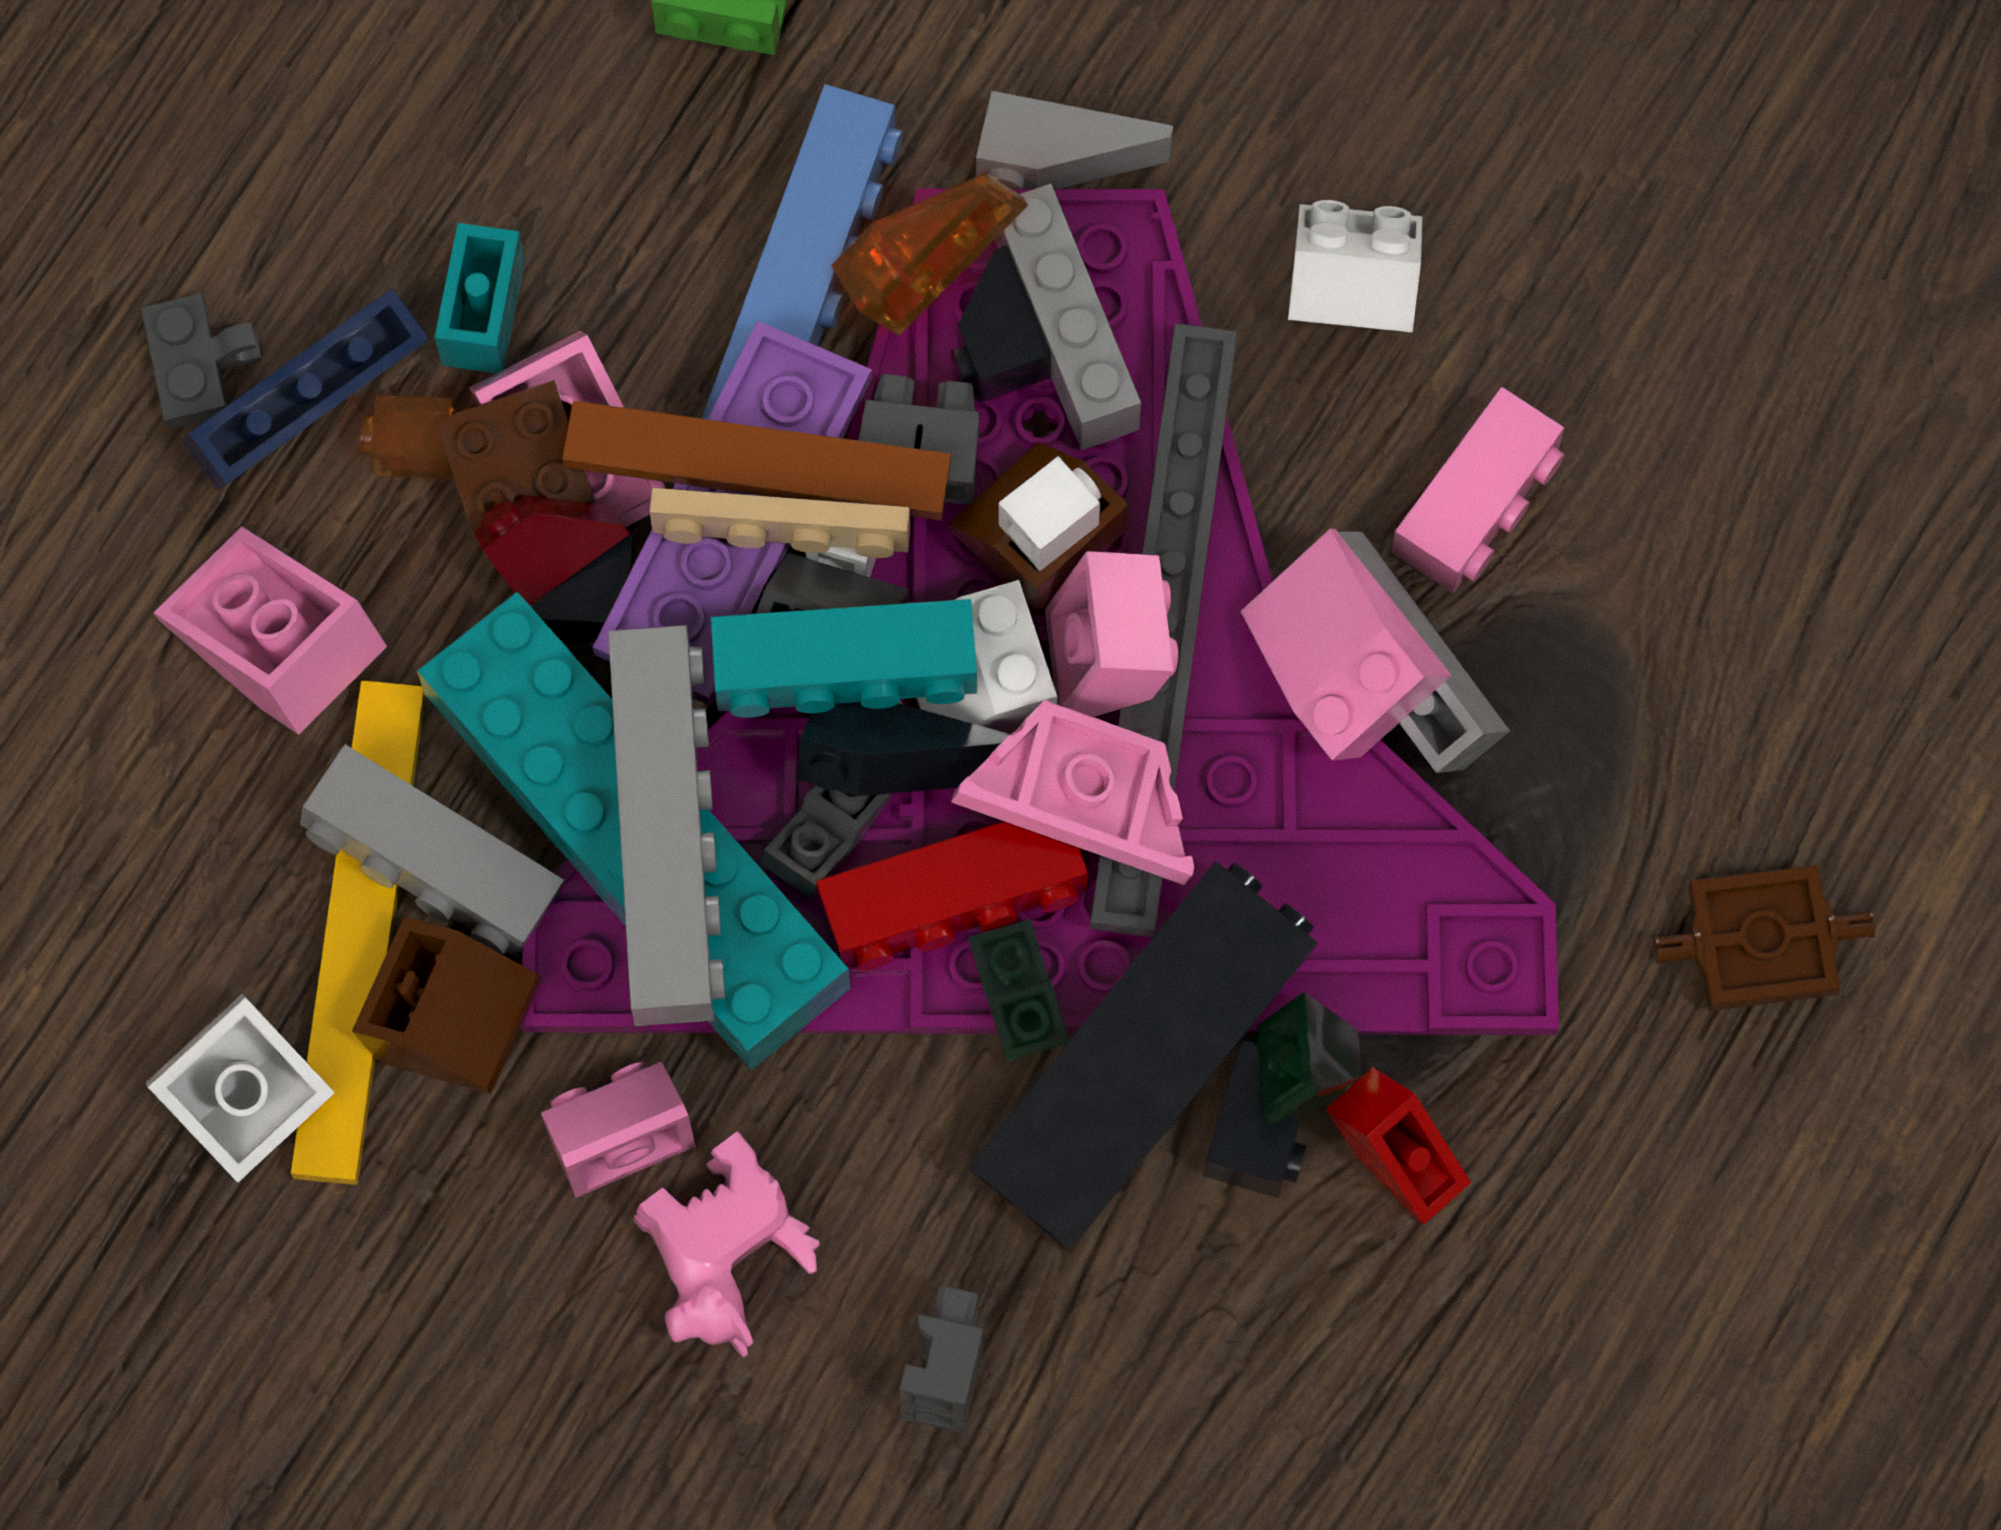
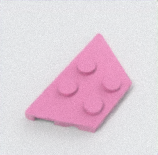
M1044 700L1024 720L1021 726L1012 735H1009L953 793L952 803L1185 885L1193 875L1192 856H1185L1178 824L1182 821L1183 817L1178 796L1172 790L1169 782L1172 771L1165 743Z

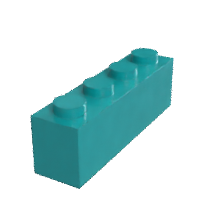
M971 599L711 617L714 681L718 712L730 711L731 715L736 717L752 718L769 713L770 708L796 706V710L799 712L821 713L833 709L835 703L861 702L863 707L882 709L899 704L900 699L926 697V701L929 703L951 704L963 700L965 694H977V667Z

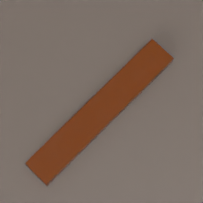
M573 401L562 462L564 468L770 497L909 507L910 516L942 521L951 466V453Z

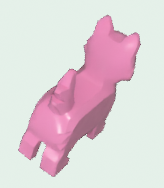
M737 1131L712 1150L711 1154L714 1158L706 1164V1167L713 1175H721L725 1178V1185H718L713 1194L708 1189L704 1190L699 1199L696 1196L692 1197L687 1206L680 1204L662 1187L639 1205L636 1211L637 1214L634 1216V1222L643 1232H648L653 1238L669 1276L677 1287L679 1297L674 1306L665 1313V1322L672 1341L678 1343L689 1338H700L712 1346L729 1341L738 1353L745 1357L748 1354L747 1347L753 1344V1339L745 1321L741 1294L731 1274V1269L748 1255L769 1241H773L784 1248L808 1274H813L817 1271L816 1254L814 1251L820 1244L819 1240L805 1235L809 1231V1227L789 1215L785 1197L778 1181L758 1165L755 1151Z

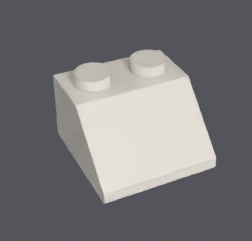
M1019 580L955 599H971L977 694H965L963 700L951 704H933L927 702L926 697L916 698L919 709L1012 734L1044 700L1057 704V694Z
M243 994L235 999L146 1082L147 1087L237 1182L243 1179L335 1093Z

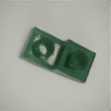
M1031 919L968 937L967 940L1005 1060L1010 1061L1067 1044L1069 1040L1052 982L1048 980Z

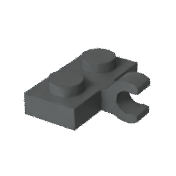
M202 293L141 307L163 419L168 429L208 420L227 406L220 369L249 365L263 360L258 336L254 335L251 323L233 325L213 337L207 304Z

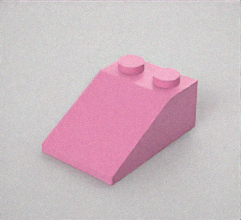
M578 331L469 387L477 404L480 405L555 380L568 422L573 401L624 408L588 335L582 331ZM585 471L595 499L586 503L613 507L625 527L650 515L652 488L666 489L662 481Z
M242 526L154 612L157 619L256 706L298 735L387 647L358 600Z
M1330 528L1240 611L1293 712L1332 761L1361 758L1452 676L1335 528Z

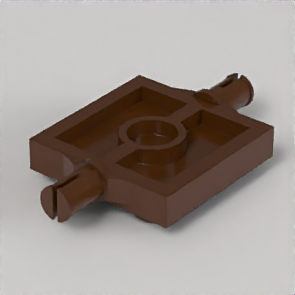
M1815 865L1691 881L1688 887L1693 915L1691 932L1664 937L1655 936L1653 937V949L1656 952L1655 960L1657 964L1687 959L1695 960V964L1703 975L1709 1011L1837 995L1840 990L1835 963L1838 941L1865 937L1874 938L1875 922H1872L1874 916L1871 910L1834 916L1833 910L1823 895L1819 867Z

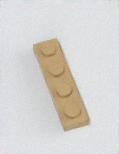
M652 488L650 517L653 533L663 534L665 539L676 543H697L701 541L702 537L725 538L729 544L741 548H760L765 546L766 542L791 543L792 548L806 553L827 552L831 546L855 548L858 554L871 558H887L892 556L894 551L908 552L909 507Z

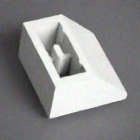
M1320 200L1312 205L1300 204L1288 320L1413 332L1421 267L1422 216H1412L1409 211L1393 206L1379 207L1374 212L1349 209L1346 204L1333 200Z

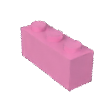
M1501 387L1396 529L1391 553L1453 594L1465 577L1475 582L1495 550L1489 547V544L1500 529L1507 533L1513 531L1529 507L1530 502L1524 498L1536 481L1546 485L1562 463L1565 454L1559 450L1564 427Z

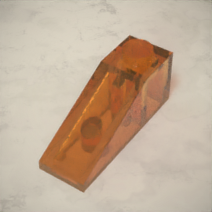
M984 173L873 222L831 267L860 313L899 336L1028 206V203L1024 197L989 174Z

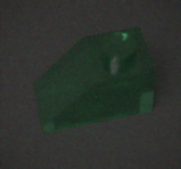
M1306 992L1298 995L1257 1025L1264 1118L1272 1124L1315 1110L1337 1093L1347 1090L1354 1081L1362 1076L1358 1030Z

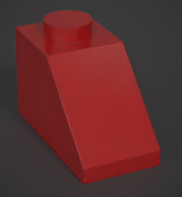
M1374 1067L1325 1109L1353 1153L1411 1215L1423 1225L1471 1183L1415 1093Z

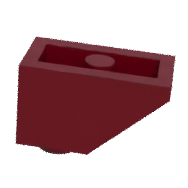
M524 495L515 503L507 500L496 505L482 518V526L474 531L483 552L513 592H518L529 605L630 535L613 507Z

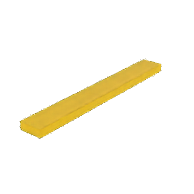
M361 680L352 741L353 750L414 786L426 700L422 686ZM342 850L336 854L307 1056V1064L335 1093L297 1127L291 1175L293 1179L358 1185L376 1058L355 1036L352 1029L392 944L400 886L395 884L393 888H387L376 883L361 870L360 866L362 863Z

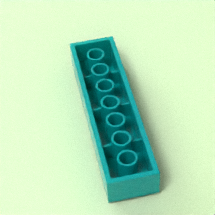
M516 592L417 671L425 696L626 926L613 702L610 696L524 598ZM700 810L702 833H714L717 872L705 873L706 897L718 896L721 935L709 936L710 960H723L725 999L713 1000L714 1021L708 1022L750 1070H753L851 989L849 969L711 811Z

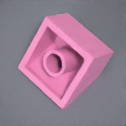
M1086 551L1046 606L1045 616L1057 705L1096 717L1152 700L1168 678L1174 675L1178 664V646L1176 640L1170 638L1167 614L1171 603V591L1169 583L1166 580H1162L1160 558L1158 555Z
M662 1061L648 1067L646 1062L628 1065L611 1076L612 1083L589 1093L585 1087L567 1091L551 1101V1109L541 1113L546 1130L576 1198L696 1147L689 1115Z

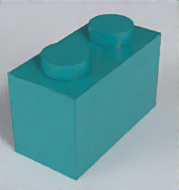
M457 223L435 333V341L442 366L489 373H498L504 370L525 265V256L519 231Z

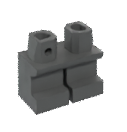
M881 375L874 395V401L866 400L859 441L917 449V442L921 441L920 449L951 453V466L945 503L970 505L975 497L976 464L980 435L979 412H975L972 385L955 381L939 383L937 406L935 408L913 405L915 390L913 379L907 376Z
M939 1286L932 1317L918 1314L919 1353L927 1364L926 1369L910 1365L905 1366L900 1386L901 1419L965 1434L983 1359V1329L976 1327L978 1320V1311L976 1310L979 1300L978 1294Z

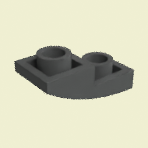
M814 785L805 795L801 810L764 849L760 864L812 900L817 894L816 881L833 876L880 815L893 793L854 796Z

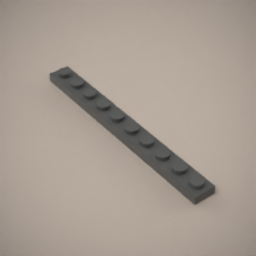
M1175 323L1142 554L1159 556L1162 580H1166L1170 586L1171 603L1167 620L1170 638H1174L1177 642L1178 664L1174 675L1168 678L1152 700L1122 708L1118 724L1121 728L1165 743L1172 771L1169 782L1173 791H1175L1237 341V331ZM1100 855L1090 929L1154 937L1163 877Z

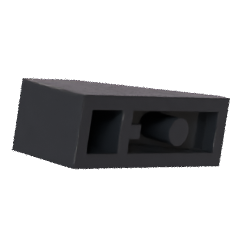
M861 702L835 703V707L829 711L810 713L800 740L796 779L815 784L823 789L837 790L854 796L958 788L1009 734L901 703L882 709L866 708L861 705Z

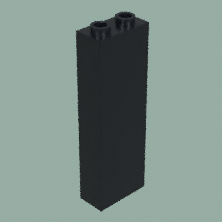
M1217 861L1213 863L968 1166L969 1171L1069 1252H1071L1318 944L1317 941L1309 936L1314 926L1303 915L1286 903H1283L1279 910L1275 909L1258 895L1263 885L1248 871L1234 862L1228 869L1224 868Z

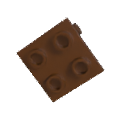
M555 380L477 406L475 404L467 405L451 411V415L434 420L475 540L477 538L474 531L482 526V518L492 508L504 501L511 500L515 503L524 495L581 503L595 500L585 470L563 467L562 457L569 422Z

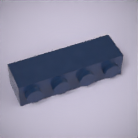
M391 288L192 430L181 441L216 489L220 490L425 343L429 338L394 289Z

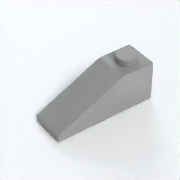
M991 91L976 156V182L986 184L989 189H1036L1050 183L1053 189H1060L1167 163L1170 161L1172 151L1173 126Z

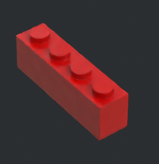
M1004 821L817 880L816 885L818 900L837 956L848 968L856 966L858 971H868L890 963L894 959L893 953L918 946L919 950L923 952L936 950L955 941L956 933L980 926L983 932L1002 929L1017 921V914L1038 907H1042L1043 912H1054L1067 908L1080 899L1079 894L1087 892L1088 872L1078 847Z

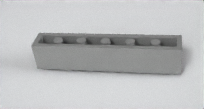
M687 625L608 631L630 1002L634 1025L646 1026L714 1021L713 1000L725 999L723 960H710L709 936L721 935L719 898L718 896L706 897L705 873L717 872L714 833H702L700 810L713 809L710 770L698 771L696 748L709 747L706 708L694 709L692 686L705 685L702 646L690 647Z

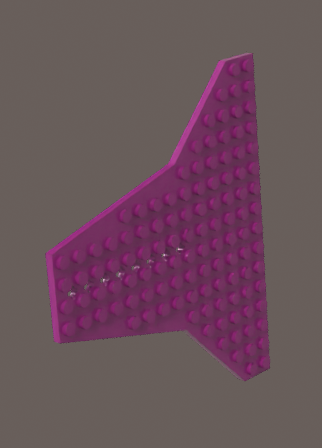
M916 189L867 368L872 369V380L852 419L847 439L859 441L866 400L874 401V395L881 375H899L913 379L915 382L913 405L935 408L937 406L939 383L946 381L960 382L952 361L951 350L958 348V323L994 250L998 249L992 233V203L1033 189ZM1054 189L1141 401L1140 429L1096 446L1080 450L1051 378L980 403L973 383H971L975 412H979L980 434L974 500L1039 441L1084 461L1129 504L1127 531L1104 552L1143 554L1175 323L1201 327L1202 324L1164 189ZM1035 412H1045L1047 421L1058 423V427L1055 431L1048 432L1046 437L1037 438L1034 437L1031 431L1024 430L1022 424L1032 422ZM1226 414L1174 791L1178 796L1183 817L1182 821L1178 824L1185 856H1192L1194 871L1192 877L1185 885L1166 878L1162 879L1155 935L1215 861L1226 869L1234 862L1248 871L1263 885L1258 895L1275 909L1279 910L1283 903H1286L1303 915L1314 926L1309 936L1318 942L1313 952L1246 1034L1557 1035L1559 1030L1556 904L1382 740L1378 741L1361 758L1332 761L1293 712L1240 612L1270 585L1273 580ZM918 441L917 449H920L921 441ZM944 503L942 521L910 516L908 552L894 551V554L890 557L876 558L870 576L877 580L907 588L909 594L905 603L955 600L958 597L1005 584L948 529V524L969 506L954 503ZM1029 609L1041 648L1046 649L1047 658L1051 659L1046 616L1034 615L1032 609ZM1051 668V669H1048V670H1049V673H1050V676H1051V679H1052V682H1053V674H1052V668ZM916 698L900 699V702L904 705L919 708ZM796 706L770 708L769 713L752 718L736 717L731 715L730 711H727L708 729L709 747L696 748L698 771L710 770L713 809L709 810L836 954L818 900V894L811 900L760 864L764 849L801 810L805 795L815 785L796 779L800 740L810 713L799 712L796 710ZM1121 709L1094 718L1118 726ZM957 788L893 793L891 799L872 826L833 875L1004 821L952 803V796ZM1079 848L1088 872L1087 892L1079 894L1080 899L1075 904L1054 912H1043L1042 907L1019 913L1017 914V921L995 931L983 932L980 926L959 932L955 934V941L936 950L923 952L919 950L918 946L893 953L894 959L890 963L873 970L858 971L856 966L849 967L851 989L798 1033L1076 1034L1153 937L1090 929L1100 855ZM568 860L554 872V874L564 879L562 889L522 948V966L537 973L542 979L521 1025L522 1032L718 1033L708 1021L635 1026L630 1002L626 926Z

